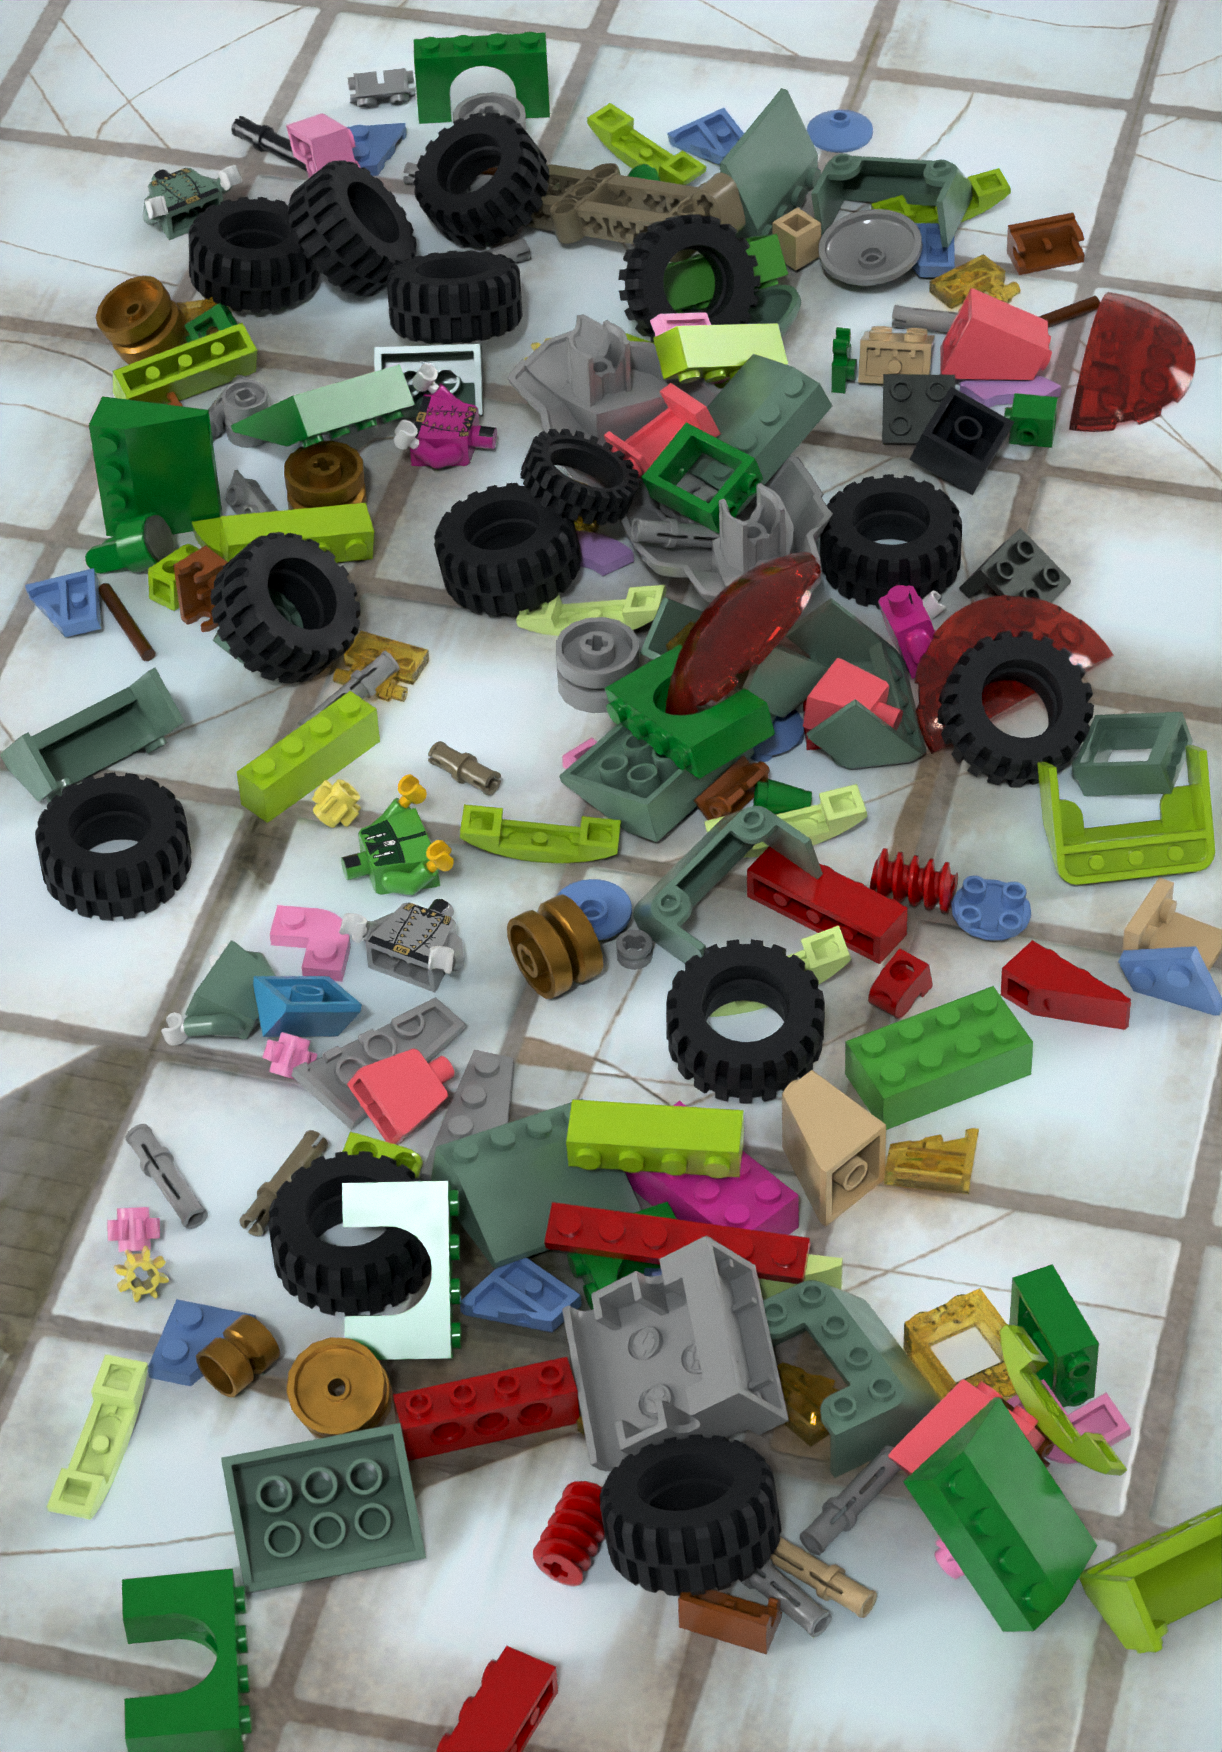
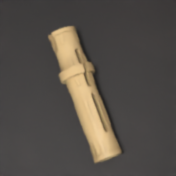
M780 1537L779 1544L770 1557L774 1565L816 1589L817 1596L823 1600L829 1601L832 1599L856 1613L860 1618H865L870 1613L877 1600V1592L869 1590L847 1577L845 1569L836 1564L829 1566L802 1548Z

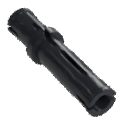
M239 116V119H235L231 128L234 136L250 142L260 152H270L307 171L306 164L293 156L289 139L275 133L272 127L258 125L244 116Z

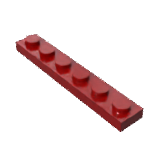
M552 1202L544 1240L546 1249L660 1265L659 1259L704 1236H708L754 1264L758 1279L799 1284L805 1280L811 1243L808 1237Z

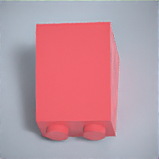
M971 288L940 346V375H955V379L1034 380L1039 369L1045 370L1052 355V351L1049 350L1051 336L1048 335V321Z
M962 1379L892 1449L888 1457L908 1476L911 1475L993 1398L1000 1397L1002 1399L1003 1397L982 1381L975 1387ZM1017 1405L1013 1411L1008 1409L1035 1452H1037L1045 1440L1035 1428L1039 1421Z

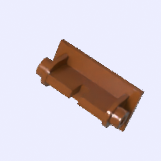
M743 755L694 799V802L707 820L737 812L754 798L756 783L758 781L766 782L770 769L762 761L749 763Z

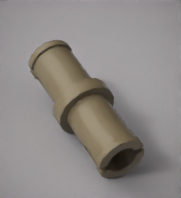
M442 741L436 742L430 748L428 762L450 773L453 780L462 784L467 782L486 795L493 794L499 788L501 774L477 762V758L467 752L460 753Z

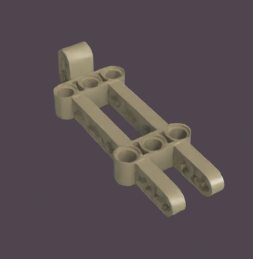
M614 163L601 164L592 170L549 164L547 165L549 167V181H547L549 185L546 197L541 198L543 204L538 212L532 214V221L527 227L555 231L557 240L563 244L577 242L586 236L634 245V238L639 233L647 232V226L657 221H664L665 218L695 214H700L703 217L712 216L720 219V224H730L737 229V233L744 228L746 221L738 187L729 175L722 172L716 173L707 182L694 187L623 176L620 174L617 164ZM686 249L679 251L669 262L686 260L696 250Z

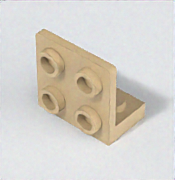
M872 326L871 331H865L860 340L858 383L883 384V374L930 375L935 335H927L928 330L923 328H907L906 333H892V327Z
M1159 877L1124 929L1122 953L1124 950L1196 946L1208 971H1210L1222 952V930L1175 912L1177 902L1172 900L1174 882Z

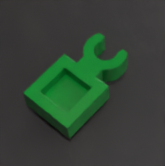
M836 327V339H833L831 392L845 394L848 381L855 380L857 359L851 358L850 328Z

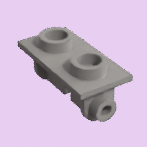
M406 68L383 70L384 83H378L377 71L354 73V77H347L349 91H356V94H350V103L357 102L358 107L377 105V100L390 98V103L410 101L409 96H415L416 92L415 87L408 88V84L414 83L413 70L406 71Z
M234 470L231 483L226 490L225 500L237 515L279 511L274 504H268L270 499L262 491L256 480L245 479L238 470Z

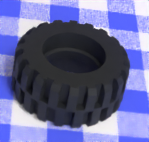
M486 112L485 116L482 113L471 114L469 119L464 120V118H460L454 121V125L448 129L444 127L438 132L439 137L435 141L431 140L425 147L427 152L424 156H420L417 163L419 171H415L414 193L421 209L448 240L462 246L485 247V243L489 242L490 245L501 243L502 238L506 236L509 238L513 237L518 233L517 229L522 225L526 227L532 221V214L540 210L543 204L541 198L546 197L549 167L546 165L547 160L544 154L520 123H517L507 115H500L499 113ZM499 166L493 177L485 185L465 194L467 187L479 174L487 169Z
M341 160L327 163L293 191L288 205L290 227L294 228V237L297 243H300L304 249L302 252L307 259H311L315 264L314 268L320 274H324L332 285L339 286L341 291L347 294H354V296H374L387 286V276L394 265H398L403 260H411L412 257L416 256V237L412 234L414 229L411 222H408L406 218V212L396 202V197L393 193L383 186L384 183L378 177L374 178L366 168H359L357 163Z
M240 197L236 201H231L230 199L221 201L218 206L213 204L204 213L201 212L190 226L189 277L195 289L208 301L213 300L215 305L220 303L231 307L234 311L242 312L243 309L251 310V313H261V310L268 309L270 312L277 311L282 306L291 307L298 302V299L304 300L313 291L318 283L320 273L314 268L315 264L311 259H307L302 252L304 250L300 243H297L294 237L295 231L294 228L290 227V214L288 213V205L285 201L277 199L270 201L265 197H258L257 199Z
M700 214L682 215L654 222L647 226V232L639 233L634 238V249H627L623 260L628 262L627 267L619 271L618 280L625 281V290H619L620 301L628 302L629 308L624 312L628 320H635L638 323L635 330L641 336L651 337L650 342L654 343L655 333L650 320L659 314L677 313L666 298L663 280L666 267L671 258L677 252L686 249L696 250L702 254L709 262L714 273V295L708 307L703 311L707 312L711 325L749 323L752 316L747 312L749 308L757 307L759 297L753 294L754 287L761 286L760 276H754L753 267L758 266L756 256H748L746 250L749 249L750 245L744 237L737 238L735 236L737 229L730 224H720V219L712 216L703 217Z
M466 250V252L447 251L445 253H429L425 256L419 255L412 257L411 260L399 262L398 265L392 267L387 276L390 325L396 334L402 338L408 337L410 341H424V343L453 344L458 342L463 344L472 343V341L476 340L484 341L494 336L505 335L506 331L511 332L522 319L520 269L511 258H507L502 254L495 255L492 252H476L473 250Z
M884 474L883 478L876 479L874 476L863 478L861 483L857 484L854 481L846 485L843 492L838 491L829 500L827 507L833 515L820 535V563L826 580L834 589H838V592L848 600L854 598L857 604L865 607L870 604L880 609L878 600L887 595L888 591L894 586H913L918 596L923 599L931 591H936L941 595L946 590V587H949L956 579L961 564L962 518L959 516L956 504L941 489L936 491L933 484L925 480L918 482L915 481L914 477L906 475L903 478H896L894 474ZM883 539H897L906 541L907 543L888 545L876 543L874 541Z
M507 483L503 487H497V485L489 486L486 491L480 493L475 491L469 494L463 502L459 500L452 506L451 512L444 514L434 535V547L446 591L453 597L454 601L464 608L467 607L472 612L478 614L484 611L489 616H499L500 613H508L509 616L518 615L519 611L529 609V612L536 610L544 602L549 604L550 601L558 596L559 592L564 593L570 587L572 580L578 574L582 561L575 524L573 520L568 519L569 513L563 511L561 516L554 513V505H550L547 508L540 504L542 497L533 498L530 495L531 489L519 486L517 483Z
M274 532L254 539L223 566V569L214 580V589L211 590V605L215 606L211 610L213 622L219 625L220 629L217 630L221 641H226L231 648L228 650L235 659L239 657L245 663L243 666L249 671L255 672L257 670L261 673L262 678L271 681L278 678L280 683L293 684L295 681L305 682L312 679L315 675H319L352 646L360 626V620L357 619L360 616V602L355 601L357 590L354 583L350 584L347 579L349 573L343 565L340 567L334 561L336 557L329 550L324 552L319 548L320 544L312 539L302 540V535L293 533L284 535L282 532ZM268 587L282 593L293 603L300 614L303 628L290 623L278 612L270 598Z
M1010 630L998 632L994 640L992 637L986 636L978 640L974 648L969 647L961 655L947 677L938 700L942 704L937 712L938 723L945 725L941 736L946 745L951 743L954 745L955 749L951 755L958 763L964 759L971 765L967 771L977 777L982 772L989 776L987 782L999 785L1003 779L1008 780L1009 787H1022L1026 780H1029L1030 784L1034 785L1039 783L1037 762H1047L1057 767L1058 773L1071 760L1085 740L1090 730L1088 723L1093 718L1094 705L1088 703L1093 695L1091 684L1082 682L1086 672L1080 663L1076 665L1071 663L1069 660L1072 656L1071 652L1065 647L1059 651L1051 646L1054 642L1053 639L1043 635L1041 640L1033 639V632L1023 630L1020 631L1017 637H1013ZM1002 680L1016 681L1030 687L1039 695L1047 709L1049 723L1045 732L1035 737L1020 738L1006 734L998 729L989 720L983 708L982 692L984 688L990 683Z
M104 773V777L94 779L93 776L84 778L82 783L77 786L72 783L63 789L61 796H54L47 804V809H44L37 822L38 827L35 830V840L43 881L47 885V891L54 899L59 901L60 905L72 912L77 909L78 914L91 919L95 915L99 916L101 920L113 921V917L123 916L124 920L135 918V913L142 911L147 914L155 910L159 902L165 904L175 895L174 889L179 890L187 879L186 875L191 868L190 840L184 808L181 802L166 787H160L158 782L147 777L141 780L137 774L126 773L125 776H116V773ZM126 839L138 842L134 846L119 852L97 853L89 851L93 847L111 840Z
M739 939L729 940L725 947L718 948V945L714 944L705 948L704 956L701 958L698 955L692 956L685 962V971H678L672 980V989L668 991L666 1001V1038L668 1040V1050L672 1061L678 1063V1071L687 1080L694 1077V1087L701 1092L707 1093L709 1089L714 1091L716 1099L728 1101L729 1097L739 1098V1103H752V1098L762 1097L763 1101L775 1099L776 1091L782 1090L784 1092L789 1083L797 1080V1077L801 1079L813 1070V1063L819 1060L822 1051V1040L824 1039L825 1000L823 991L818 989V979L813 971H805V962L797 955L793 954L789 958L786 956L785 948L773 944L772 948L765 947L761 940L751 939L750 944H740ZM748 1000L770 1007L778 1013L784 1023L775 1033L764 1039L740 1042L718 1034L708 1024L707 1019L716 1009L725 1004Z
M347 1151L337 1152L333 1158L325 1160V1157L322 1156L313 1160L311 1166L307 1169L302 1166L291 1175L292 1182L286 1180L276 1192L277 1198L271 1202L269 1210L270 1221L268 1222L274 1268L278 1278L282 1279L283 1287L290 1295L294 1297L298 1295L299 1302L311 1309L315 1305L319 1306L321 1313L335 1316L336 1312H344L345 1316L358 1315L359 1312L366 1311L373 1315L382 1312L383 1307L388 1304L394 1307L406 1300L405 1294L407 1292L410 1294L416 1292L423 1284V1278L430 1274L432 1269L431 1260L425 1246L416 1236L401 1228L384 1227L387 1230L378 1238L357 1246H336L319 1239L328 1229L343 1223L342 1183L421 1181L415 1178V1173L407 1166L401 1164L397 1167L396 1160L381 1155L380 1158H375L372 1152L359 1151L358 1155H348Z
M701 1434L689 1435V1438L678 1440L676 1437L664 1439V1443L655 1446L652 1443L640 1449L638 1454H629L622 1459L619 1467L613 1468L600 1493V1510L611 1563L625 1579L635 1586L640 1583V1586L649 1592L656 1593L658 1590H661L669 1596H680L681 1593L691 1592L694 1596L705 1594V1590L717 1588L720 1591L729 1588L732 1582L736 1580L743 1582L751 1577L755 1568L761 1569L768 1562L771 1555H773L780 1541V1533L782 1532L771 1467L753 1448L750 1449L745 1443L738 1440L729 1442L724 1436L713 1435L712 1438H703Z

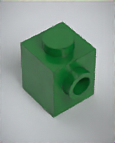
M1014 393L1012 408L1005 407L1004 417L1014 422L1009 434V444L1052 448L1056 428L1058 397Z

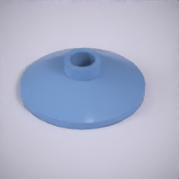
M838 109L816 115L808 123L807 132L813 145L828 152L845 153L858 150L867 145L873 136V126L867 117L858 112Z
M600 879L581 880L566 886L557 894L566 895L582 909L599 941L620 933L631 919L632 904L628 894L621 887L609 881Z

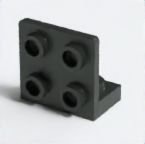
M883 374L882 443L884 445H917L923 431L950 387L955 389V375Z
M1019 528L992 553L959 589L970 598L979 589L987 593L992 588L1027 625H1030L1071 583V579Z

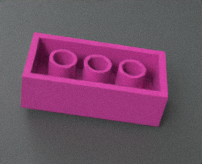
M678 1101L676 1104L673 1105L687 1107L681 1101ZM742 1151L740 1177L712 1178L708 1175L694 1174L675 1176L664 1172H625L632 1189L652 1206L668 1202L678 1220L790 1235L799 1228V1195L744 1151Z

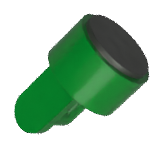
M154 512L123 519L117 525L115 537L108 538L102 544L90 548L85 556L86 564L90 569L94 568L96 573H106L122 568H127L133 573L147 571L154 564L173 552L174 543L171 530L166 521Z

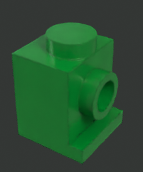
M218 303L184 325L189 333L186 336V340L191 342L210 335L211 330L214 328H218L221 331L238 323L230 309Z

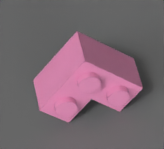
M321 113L286 125L293 156L306 164L309 178L332 161H351L357 163L360 168L353 155L352 148L355 147V140L351 130L327 115Z

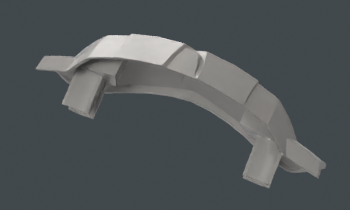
M584 314L577 315L576 326L573 330L546 340L526 360L522 359L507 378L519 394L540 413L543 430L548 433L549 429H556L560 433L563 428L569 429L572 436H574L577 430L584 432L585 439L590 440L591 435L598 437L597 443L602 446L606 443L603 435L610 431L625 441L665 411L668 406L659 391L670 383L706 407L723 389L717 388L712 383H706L704 378L681 384L679 379L664 380L655 344L651 342L629 341L625 331L618 325L611 323L609 320H605L601 324ZM789 456L765 485L762 483L756 485L757 495L736 518L730 515L726 500H719L720 537L712 541V548L684 545L665 548L662 543L632 541L631 526L635 518L665 521L666 518H671L662 512L660 503L650 497L643 479L640 477L638 478L640 479V484L627 514H625L622 520L618 519L623 524L634 548L648 566L658 575L688 578L705 601L739 609L744 605L790 612L821 583L822 568L816 542L833 513L828 509L822 499L824 494L799 457ZM561 466L571 479L592 487L606 488L587 473L568 466Z

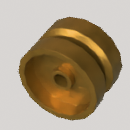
M144 275L130 278L111 290L98 306L95 317L99 329L112 342L113 348L121 359L128 364L175 348L184 336L186 330L184 325L187 324L185 315L178 305L171 300L170 294L163 284L153 276Z
M324 441L308 448L301 446L292 452L284 463L288 510L366 503L367 505L363 459L358 451L349 445L336 441Z
M564 894L557 895L541 903L537 912L534 910L525 911L510 919L507 924L508 942L520 971L529 985L545 999H552L570 990L573 981L583 983L599 975L603 969V954L591 923L582 909Z
M337 1337L314 1342L297 1356L288 1373L286 1390L291 1410L310 1433L319 1439L382 1427L391 1410L393 1393L387 1372L366 1346L350 1338ZM343 1385L345 1388L344 1393L337 1396L334 1390Z

